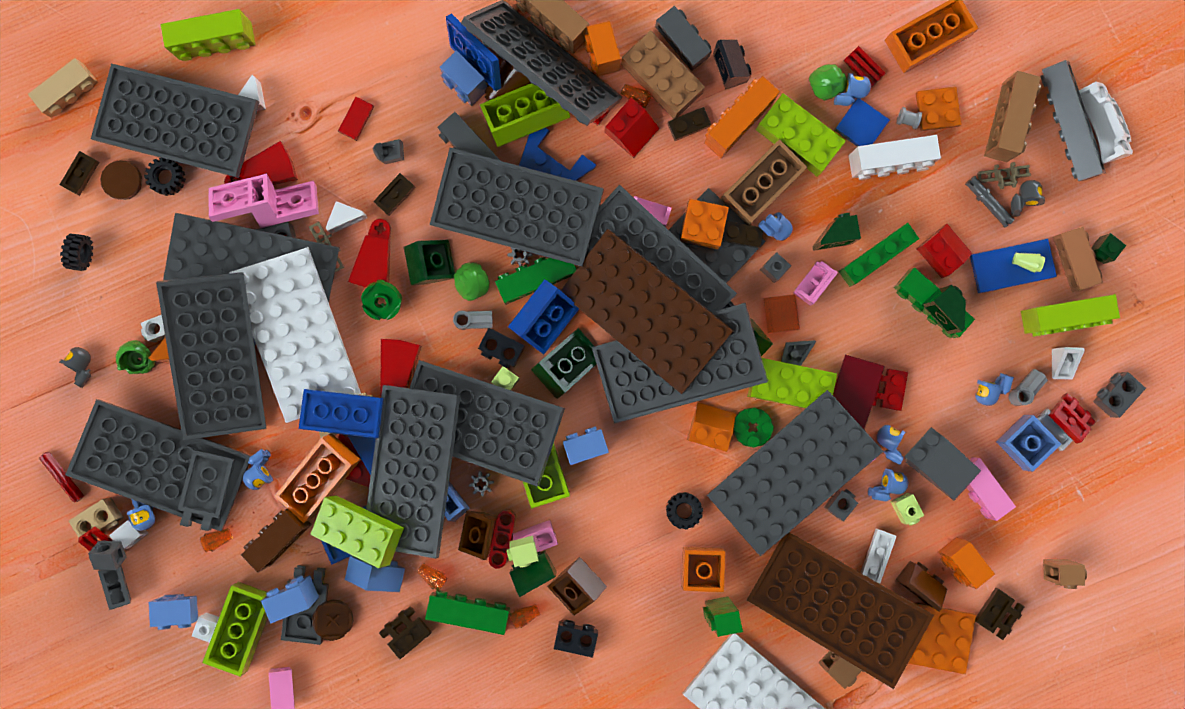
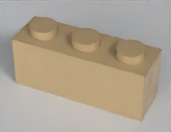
M74 58L28 95L42 113L52 118L59 115L67 105L76 102L78 97L84 92L90 91L98 81L82 62Z

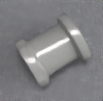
M902 107L896 123L898 125L902 123L912 126L916 130L921 121L922 112L914 113Z

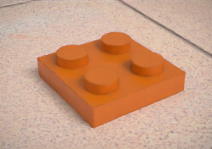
M957 87L916 92L918 112H922L920 121L921 131L953 128L962 125Z

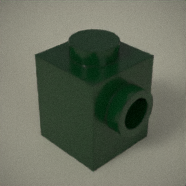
M1109 233L1100 236L1091 249L1096 255V260L1105 264L1115 261L1126 245Z

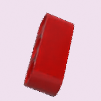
M510 509L502 510L497 516L489 553V564L495 569L502 568L508 560L507 549H510L509 541H512L516 515ZM509 514L512 518L511 523H503L501 516ZM498 534H505L508 541L504 544L500 543L497 540ZM496 553L501 554L504 561L496 563L493 555Z

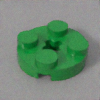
M377 280L369 284L363 291L361 296L362 308L369 317L375 320H389L399 312L402 295L392 284L384 280ZM378 297L384 298L386 304H384V303L379 304V303H378V300H379Z
M748 408L736 415L733 433L737 441L742 445L754 448L764 445L770 439L774 427L771 418L765 411L757 408ZM750 422H751L752 424H754V423L757 424V427H756V428H757V431H756V432H754V431L749 432V431H748V429L750 428V427L748 426V424H749Z

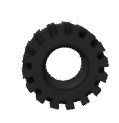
M154 159V164H148L150 169H145V172L148 173V175H144L145 179L148 180L146 184L150 186V189L165 196H168V194L174 195L173 192L178 193L180 191L178 188H183L184 186L181 183L186 180L183 177L185 175V172L182 171L183 168L176 162L168 159ZM163 170H170L172 174L171 180L166 184H161L158 178L159 174Z
M72 233L66 236V239L63 240L64 245L61 246L63 251L60 252L63 267L78 271L87 270V267L89 268V262L92 261L91 256H93V246H91L93 242L90 240V237Z
M687 492L677 493L668 501L666 514L674 526L686 530L695 527L696 524L698 525L700 518L702 519L703 508L700 501L694 495ZM682 503H687L692 508V513L688 518H680L677 515V507Z

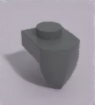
M400 139L376 143L373 147L375 156L384 164L404 160L403 141Z

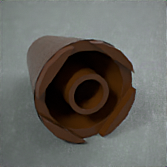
M503 59L499 65L501 89L494 91L488 85L484 91L487 94L485 98L489 101L526 86L531 82L524 74L516 71L513 65Z

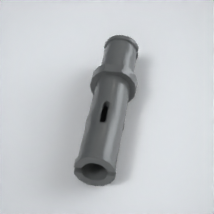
M976 176L965 183L977 196L976 199L981 201L1004 228L1015 220L992 196L991 190L985 188Z

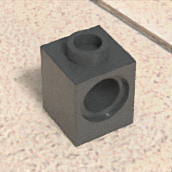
M776 252L760 271L775 283L791 265Z
M839 489L824 508L844 522L858 502L854 500L856 496L849 490L845 489L843 491ZM844 498L846 500V506L840 509L838 507V502L840 499Z
M98 541L88 553L94 570H117L127 558L121 541Z

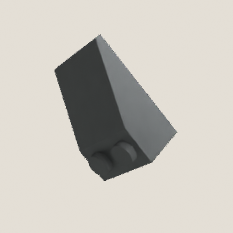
M932 427L905 455L908 465L953 501L981 472L950 441Z

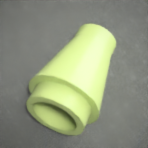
M1015 252L1012 264H1016L1033 273L1036 271L1041 272L1045 257L1041 256V254Z

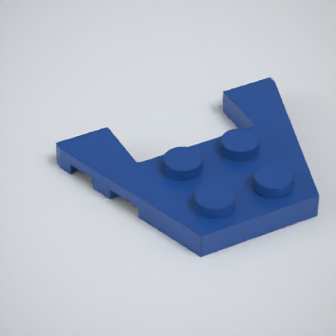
M547 128L529 134L519 166L574 181H578L585 174L596 168L595 163L581 155L572 169L568 170L541 150L539 145L550 132Z

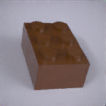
M288 509L281 510L273 518L274 522L272 524L266 525L259 531L258 534L260 536L258 538L252 539L244 546L245 551L241 556L257 572H260L270 567L312 524L309 521L303 523Z

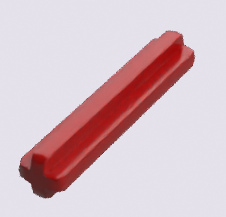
M45 452L39 457L42 464L74 503L84 497L72 479L65 475L66 472L50 452Z

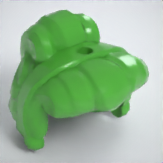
M835 64L823 65L813 71L809 77L815 96L824 101L835 97L839 93H843L847 86L845 73H842V70Z
M465 263L454 274L456 290L459 295L468 301L485 295L489 290L490 281L488 276L478 263Z
M138 340L124 343L116 354L117 369L119 371L126 370L129 374L148 373L155 366L156 361L149 359L152 352Z

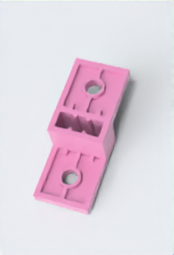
M267 174L209 188V218L214 222L252 212L260 228L316 215L319 214L317 187L314 181L275 190Z

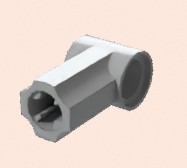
M458 311L453 317V322L460 330L493 328L492 311ZM462 315L468 317L467 324L463 326L457 323V319Z
M1032 369L1019 386L1010 391L1009 401L1011 404L1023 406L1032 403L1034 396L1048 381L1046 376L1042 372ZM1020 392H1021V393L1023 394V396H1024L1023 401H1021V400L1019 399V393H1020Z

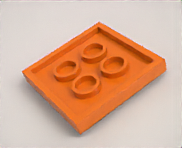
M915 602L919 607L932 613L934 617L908 664L966 675L976 615L942 608L939 612L926 604Z

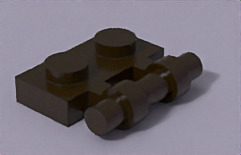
M995 588L977 615L975 622L991 633H994L998 627L1000 630L996 636L1004 640L1006 635H1010L1012 632L1011 628L1016 620L1021 618V612L1025 607L1017 603L1013 609L1011 606L1015 600L1000 589ZM1008 612L1010 615L1003 624L1001 621Z
M411 606L398 613V617L392 622L389 621L385 624V628L379 632L383 638L389 634L393 638L387 645L399 659L403 658L432 633L420 617L414 622L410 619V616L415 613ZM404 623L407 628L398 633L396 628Z

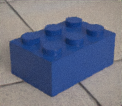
M544 279L509 324L508 328L544 355L579 308L560 289Z

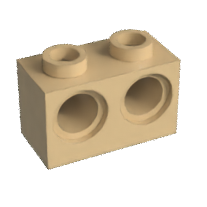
M106 498L70 519L69 523L79 538L89 531L86 527L87 522L91 524V529L96 526L100 531L105 529L108 531L118 525L117 521L124 517L112 498ZM104 511L108 513L107 520L103 517Z

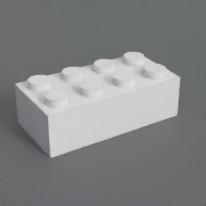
M937 135L858 146L848 155L852 178H859V180L869 179L871 175L886 177L892 172H897L898 175L906 174L912 169H916L917 172L926 171L941 159Z

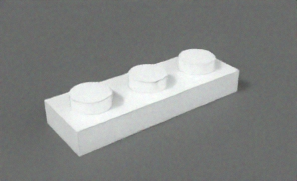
M875 529L861 573L879 584L886 569L897 537L896 535Z

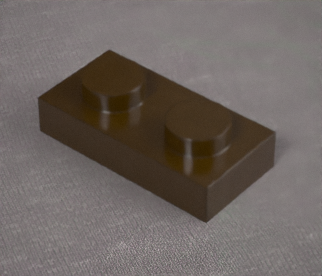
M704 107L667 123L674 141L711 126Z
M79 151L59 185L80 196L97 168L99 161Z
M399 173L373 202L390 216L416 187Z
M726 221L722 241L759 249L763 230L756 226Z

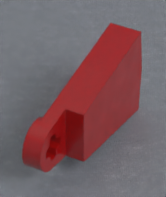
M279 141L243 162L239 178L227 175L224 179V184L233 182L232 179L234 178L239 181L263 174L268 175L273 185L298 179L293 161L284 144Z
M376 219L372 222L368 235L364 237L348 280L349 283L362 287H367L377 280H384L389 283L391 226L386 220ZM383 224V227L386 228V231H382L381 234H379V231L376 230V227H380V225Z
M381 339L380 398L383 385L408 387L422 347L421 345L403 340Z

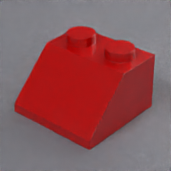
M630 98L605 126V133L634 158L660 128L648 112Z
M945 224L916 248L941 279L951 275L972 254L948 224Z

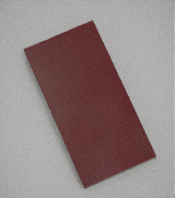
M845 354L833 396L865 430L885 366Z

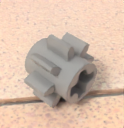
M511 247L512 253L507 254L508 257H513L511 264L513 265L517 262L519 267H521L522 263L525 262L529 265L527 258L531 257L532 253L524 251V258H517L516 252L521 253L523 250Z
M479 471V477L471 476L474 482L469 484V486L474 487L473 494L481 492V496H484L485 490L488 492L492 491L489 485L493 484L494 481H489V473L486 476H482V472ZM480 478H482L483 482H486V485L483 486V489H481V486H477V482L480 481Z

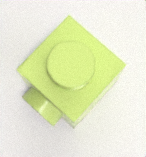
M502 366L491 383L512 391L520 378Z
M906 493L890 501L899 520L903 524L914 525L920 521L919 518L924 516L914 494Z
M533 536L509 541L510 549H507L509 561L513 560L514 567H527L531 563L538 561V553Z

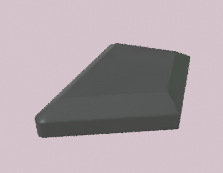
M816 341L786 342L781 362L801 366Z

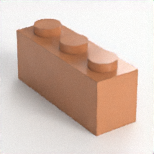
M1084 227L1053 237L1072 292L1103 283L1102 272L1097 267L1096 255L1090 247L1089 235L1084 230Z

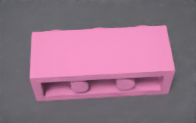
M972 457L970 461L981 472L966 487L969 491L968 495L973 502L980 505V511L986 519L998 521L1016 506L982 460Z

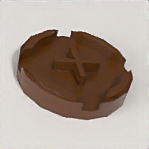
M122 160L113 161L108 164L102 171L100 178L101 187L104 192L118 200L131 199L139 192L142 185V176L138 168Z
M334 599L319 605L314 611L312 618L316 634L322 639L329 641L344 637L351 630L354 621L353 613L349 606L340 600Z

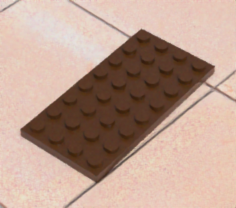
M610 229L606 230L587 255L583 267L579 266L561 289L575 303V306L681 394L686 391L734 332V330Z
M790 532L779 542L747 598V601L892 689L898 683L934 617L932 613Z

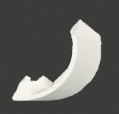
M1094 82L1080 89L1079 92L1087 116L1099 143L1102 164L1132 155L1133 150L1129 144L1132 141L1127 124L1115 99L1109 95L1107 87L1103 83Z

